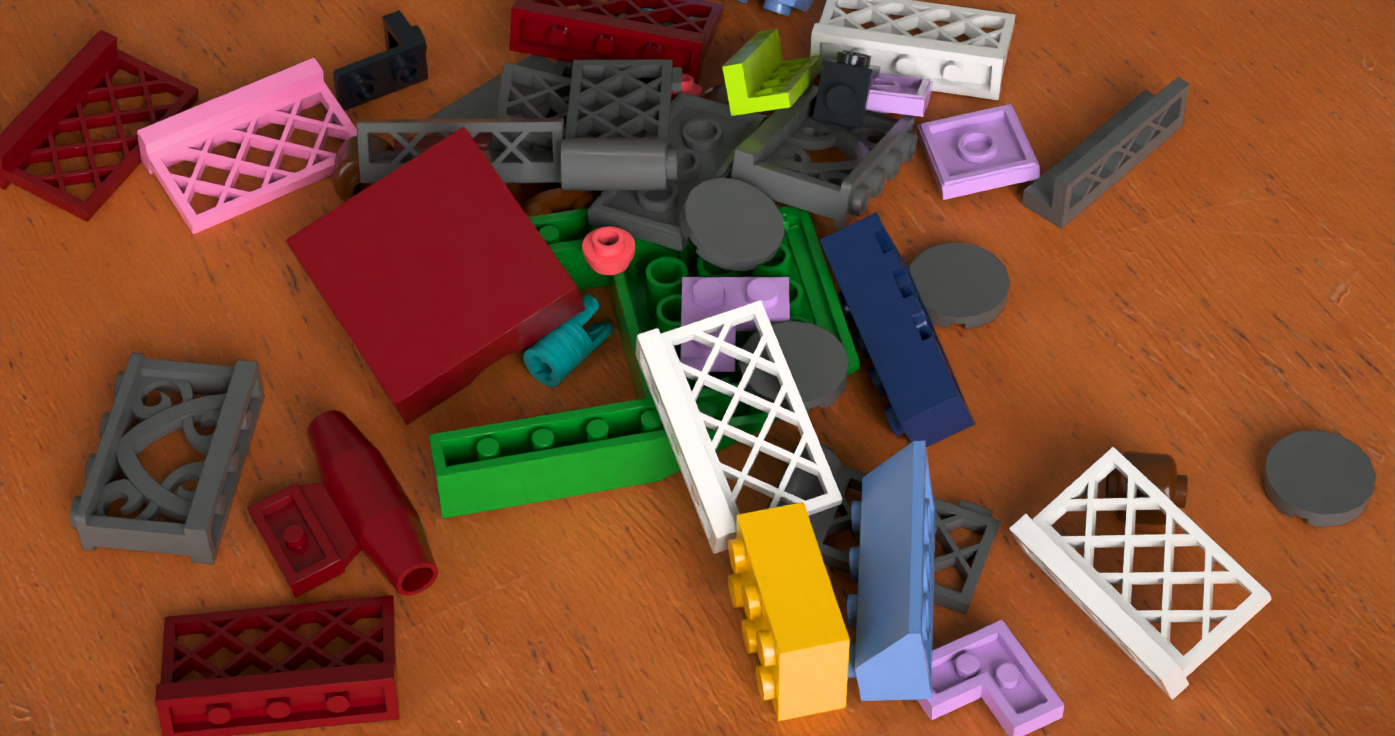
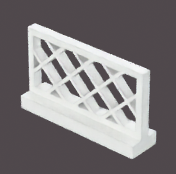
M827 0L820 22L815 23L812 30L810 57L821 55L823 65L824 60L837 58L838 51L843 52L845 50L871 55L870 65L881 67L880 73L931 79L930 81H933L932 91L998 100L1016 14L915 0ZM838 7L855 9L858 11L846 14ZM892 14L904 17L896 20H891L888 17V15ZM870 21L877 25L869 29H864L861 24ZM943 21L950 24L939 27L934 22ZM986 27L999 30L985 33L980 28ZM919 28L923 33L912 36L907 31ZM965 34L970 39L958 42L954 37Z
M761 300L661 334L659 329L656 328L637 335L635 355L713 554L727 550L728 540L736 539V515L740 514L736 500L743 485L772 497L773 500L769 508L777 507L780 501L787 505L804 502L808 516L841 505L843 499ZM754 319L761 336L754 354L725 342L732 326ZM721 330L718 338L709 335ZM695 340L713 349L701 372L681 363L674 346ZM764 348L768 353L770 361L761 358ZM719 352L749 364L738 388L709 375ZM755 367L778 378L781 389L774 404L744 391ZM686 377L696 381L692 391ZM703 385L732 397L722 421L699 412L696 400ZM784 398H786L791 411L780 407ZM739 401L769 414L758 438L728 425ZM775 417L798 427L802 438L794 454L764 441ZM706 427L717 431L712 442ZM723 435L753 447L742 472L719 462L715 451ZM805 447L811 461L801 457ZM759 451L789 464L779 488L748 475ZM795 467L818 476L824 494L805 501L785 492ZM726 477L737 482L732 492Z
M1114 447L1107 451L1033 519L1025 514L1009 528L1021 550L1171 700L1189 685L1186 677L1272 600L1270 593ZM1115 468L1128 479L1127 498L1097 499L1098 483ZM1137 488L1147 498H1137ZM1088 493L1087 499H1081ZM1126 510L1125 535L1095 536L1096 511ZM1136 510H1161L1166 515V533L1135 535ZM1087 511L1085 536H1061L1051 525L1066 512ZM1175 524L1185 534H1175ZM1199 546L1205 552V572H1173L1174 547ZM1124 547L1123 573H1098L1093 568L1094 548ZM1134 547H1165L1164 572L1133 573ZM1074 548H1084V558ZM1214 561L1224 571H1214ZM1163 584L1162 610L1137 611L1131 605L1132 585ZM1173 584H1204L1203 610H1171ZM1213 584H1239L1250 594L1235 610H1212ZM1112 585H1122V595ZM1161 622V633L1150 623ZM1171 622H1203L1202 640L1183 656L1170 643ZM1212 622H1220V623L1212 630Z

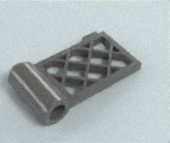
M573 60L565 139H562L561 142L562 191L667 190L668 180L678 179L677 149H668L671 96L672 92H682V67H673V60ZM585 78H606V80L595 85ZM640 78H658L648 84L638 80ZM621 88L630 92L620 99L612 95L613 92ZM594 102L604 106L595 112L585 108ZM644 102L655 106L646 112L635 108ZM618 116L628 120L618 127L609 122ZM592 130L601 134L597 138H579ZM646 130L658 138H635L633 135Z
M820 443L843 500L841 505L809 515V519L824 564L850 574V550L844 552L827 546L824 543L828 535L849 529L860 547V535L853 534L851 507L846 501L845 495L848 488L862 492V478L867 474L842 466L841 461L833 450ZM798 446L794 447L791 453L794 454ZM805 447L801 457L811 461ZM786 463V466L781 474V477L776 485V488H779V485L789 466L788 463ZM795 467L785 492L805 501L824 494L818 476ZM771 497V499H770V501H769V503H768L766 509H769V507H770V505H771V503H772V500H773L772 497ZM934 498L935 536H937L947 553L946 555L934 558V573L955 566L965 583L960 593L938 585L934 578V604L966 615L1001 521L991 518L993 510L961 500L959 506ZM780 501L777 507L787 504ZM839 511L842 517L836 518V515ZM963 527L983 534V537L979 544L959 550L949 531ZM974 560L970 568L967 562Z

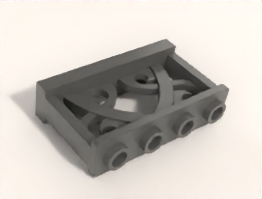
M810 84L791 107L777 109L735 149L730 179L741 180L759 188L773 201L834 219L833 227L842 229L847 227L856 216L862 217L869 201L872 198L878 199L885 183L896 178L900 166L904 162L909 163L911 161L918 141V135L912 133L915 117L904 114L898 120L866 110L862 129L813 119L819 86ZM834 146L849 161L811 163L810 156L803 149L819 150Z
M131 353L126 370L120 371L116 377L115 401L111 412H105L100 425L101 441L97 453H91L87 459L85 469L86 484L82 496H76L72 502L70 511L71 527L77 529L83 550L95 551L96 547L186 555L191 556L192 563L214 565L265 398L258 362L237 360L234 367L145 359L142 353ZM152 390L179 392L183 397L182 403L172 406L171 399L166 394L159 392L161 402L158 405L151 407L145 405L149 392ZM193 394H203L210 396H204L194 399ZM200 422L202 431L207 426H216L213 434L202 436L194 429V423ZM183 428L189 445L199 453L207 455L205 461L193 462L178 468L167 476L160 485L143 468L137 455L158 439ZM121 474H123L125 479L120 480ZM194 480L198 482L196 490L189 492L183 489L182 483ZM122 498L127 500V503L120 508L121 515L137 511L143 502L148 505L140 515L133 519L107 517L111 503L115 499ZM159 514H162L167 518L174 520L178 523L159 522L155 520Z

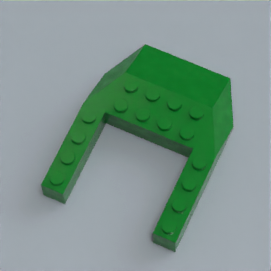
M787 206L778 208L783 216L785 230L781 244L772 260L768 263L765 261L758 264L756 269L742 272L726 270L713 265L695 252L697 246L691 240L681 252L633 237L635 241V255L630 261L629 266L623 272L615 275H602L595 272L583 257L582 243L584 238L591 231L600 228L588 224L589 208L529 217L577 285L578 290L607 286L637 400L430 434L429 443L442 519L657 482L680 471L635 352L638 334L656 328L659 329L661 334L681 327L682 277H789L790 321L812 323L830 331L844 345L849 360L848 376L859 370L860 361L809 211ZM736 331L735 346L742 349L744 344L757 331ZM678 344L674 348L681 362V344ZM735 358V372H710L709 375L738 388L741 382L739 378V360ZM686 377L692 391L696 381ZM703 385L696 404L699 412L722 421L732 397ZM739 401L728 425L752 435L762 430L769 414ZM775 417L773 423L778 421L780 418ZM706 427L712 442L717 431ZM723 435L715 452L738 441Z

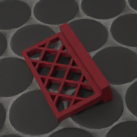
M516 0L511 8L509 50L573 62V60H673V67H682V73L692 76L694 78L693 83L698 84L702 76L704 58L723 17L724 5L701 0H607L602 3H598L595 0ZM577 4H579V5L581 6L580 8H575V9H568V8H567L568 6L577 5ZM642 8H650L655 10L645 12L642 10ZM621 13H626L628 15L621 18L613 16ZM693 16L700 19L690 20L688 17ZM669 21L675 24L666 27L660 25L661 23Z
M100 30L1 132L0 188L6 190L12 183L88 222L142 162L138 135L125 137L122 124L149 121L150 125L157 123V120L159 122L186 111L199 99V89L117 49V37ZM119 69H122L138 77L139 83L112 86L110 79ZM168 92L178 97L174 104L153 107L150 95ZM143 96L146 108L118 110L116 99ZM109 101L110 113L84 116L82 109L87 103ZM115 126L118 138L90 142L87 129ZM81 131L83 143L55 147L54 138L59 133ZM122 151L123 160L118 165L97 168L94 155ZM87 156L90 169L61 172L59 160ZM52 161L55 174L35 177L24 170L33 163ZM93 182L95 191L84 202L66 193L65 186Z
M393 595L165 617L160 684H156L155 703L162 735L233 736L400 719ZM382 617V622L366 635L351 626L359 619ZM318 623L323 626L320 631L308 640L293 632L302 624ZM260 628L266 632L250 646L236 638L246 629ZM204 634L209 637L192 651L178 643V636ZM337 636H340L353 645L336 658L322 648ZM280 641L295 649L279 663L264 655ZM222 647H225L237 656L220 669L206 661ZM367 653L381 661V663L353 665ZM308 659L324 667L294 671ZM251 664L265 672V674L237 676ZM192 670L207 678L178 682Z

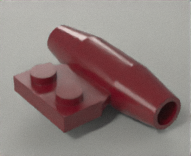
M332 410L320 414L309 424L307 436L322 483L298 485L296 482L247 507L256 528L294 597L297 598L345 573V568L360 551L365 554L400 594L410 596L423 592L436 580L438 568L417 511L382 453L341 411Z

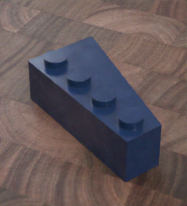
M877 212L820 239L841 288V291L837 293L841 305L849 320H855L858 327L852 330L854 338L865 359L871 357L874 366L868 368L871 380L880 397L887 395L891 403L884 407L883 410L895 435L899 437L906 434L910 442L925 440L926 447L975 425L911 272Z

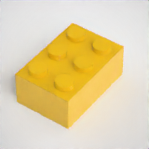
M804 502L737 514L736 539L728 540L729 557L734 574L728 575V585L734 608L743 607L747 618L742 620V633L748 654L757 653L761 665L756 666V680L761 699L763 701L772 700L778 721L846 708L850 639Z

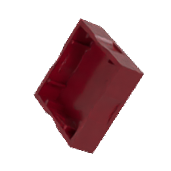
M464 126L285 240L406 425L470 385L479 374L493 363L510 354L524 350L585 310L577 285Z

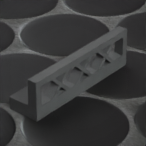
M1177 77L1156 95L1146 90L1143 91L1027 187L1023 192L1022 205L1062 229L1182 127L1189 83Z
M564 118L359 119L357 122L360 183H375L423 153L424 151L416 144L427 133H441L446 138L463 126L472 138L479 132H492L507 146L504 150H481L504 183L561 182V142L564 139ZM505 132L521 133L513 140ZM530 132H552L553 150H524L518 144ZM371 133H390L405 148L402 151H372ZM404 133L418 134L410 140Z

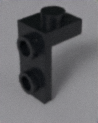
M400 10L382 16L386 51L341 67L333 72L337 101L344 111L429 79L426 60L427 45L424 35L417 25H410Z
M843 50V52L838 51L837 58L824 60L813 119L860 129L863 128L872 79L879 76L881 68L880 66L870 65L871 55Z

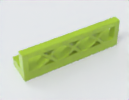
M778 28L756 33L722 66L731 116L791 107L822 71L821 55L783 61Z

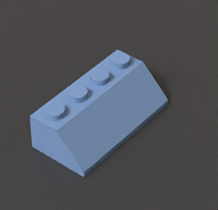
M923 440L911 442L862 478V500L852 501V530L854 535H860V547H850L849 553L851 581H858V594H848L847 600L849 629H856V642L849 644L848 678H857L861 701L932 699L935 503L926 443Z

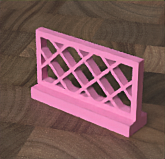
M314 57L137 130L142 163L149 174L154 173L194 235L333 175L336 153L322 150L327 136L348 140L353 136H357V129L324 82V71ZM321 102L328 111L324 122L299 116L302 110ZM271 123L285 126L280 140L255 135L257 129ZM294 128L318 133L314 148L290 143L289 140ZM226 142L241 144L236 159L212 154L211 152L214 147ZM250 147L275 152L270 166L246 162L245 159ZM283 155L309 160L306 168L296 173L278 169ZM183 160L197 163L191 178L171 174L167 167ZM206 165L230 171L225 186L200 180ZM240 173L264 179L261 188L251 192L235 189L234 186ZM195 192L219 198L216 207L196 215L190 203Z

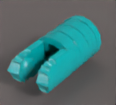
M590 293L581 298L585 307L584 311L534 342L523 354V360L528 371L545 386H558L614 332L611 324L607 323L606 320L595 323L586 331L582 328L592 315L599 310L598 307H600L596 298L592 297Z

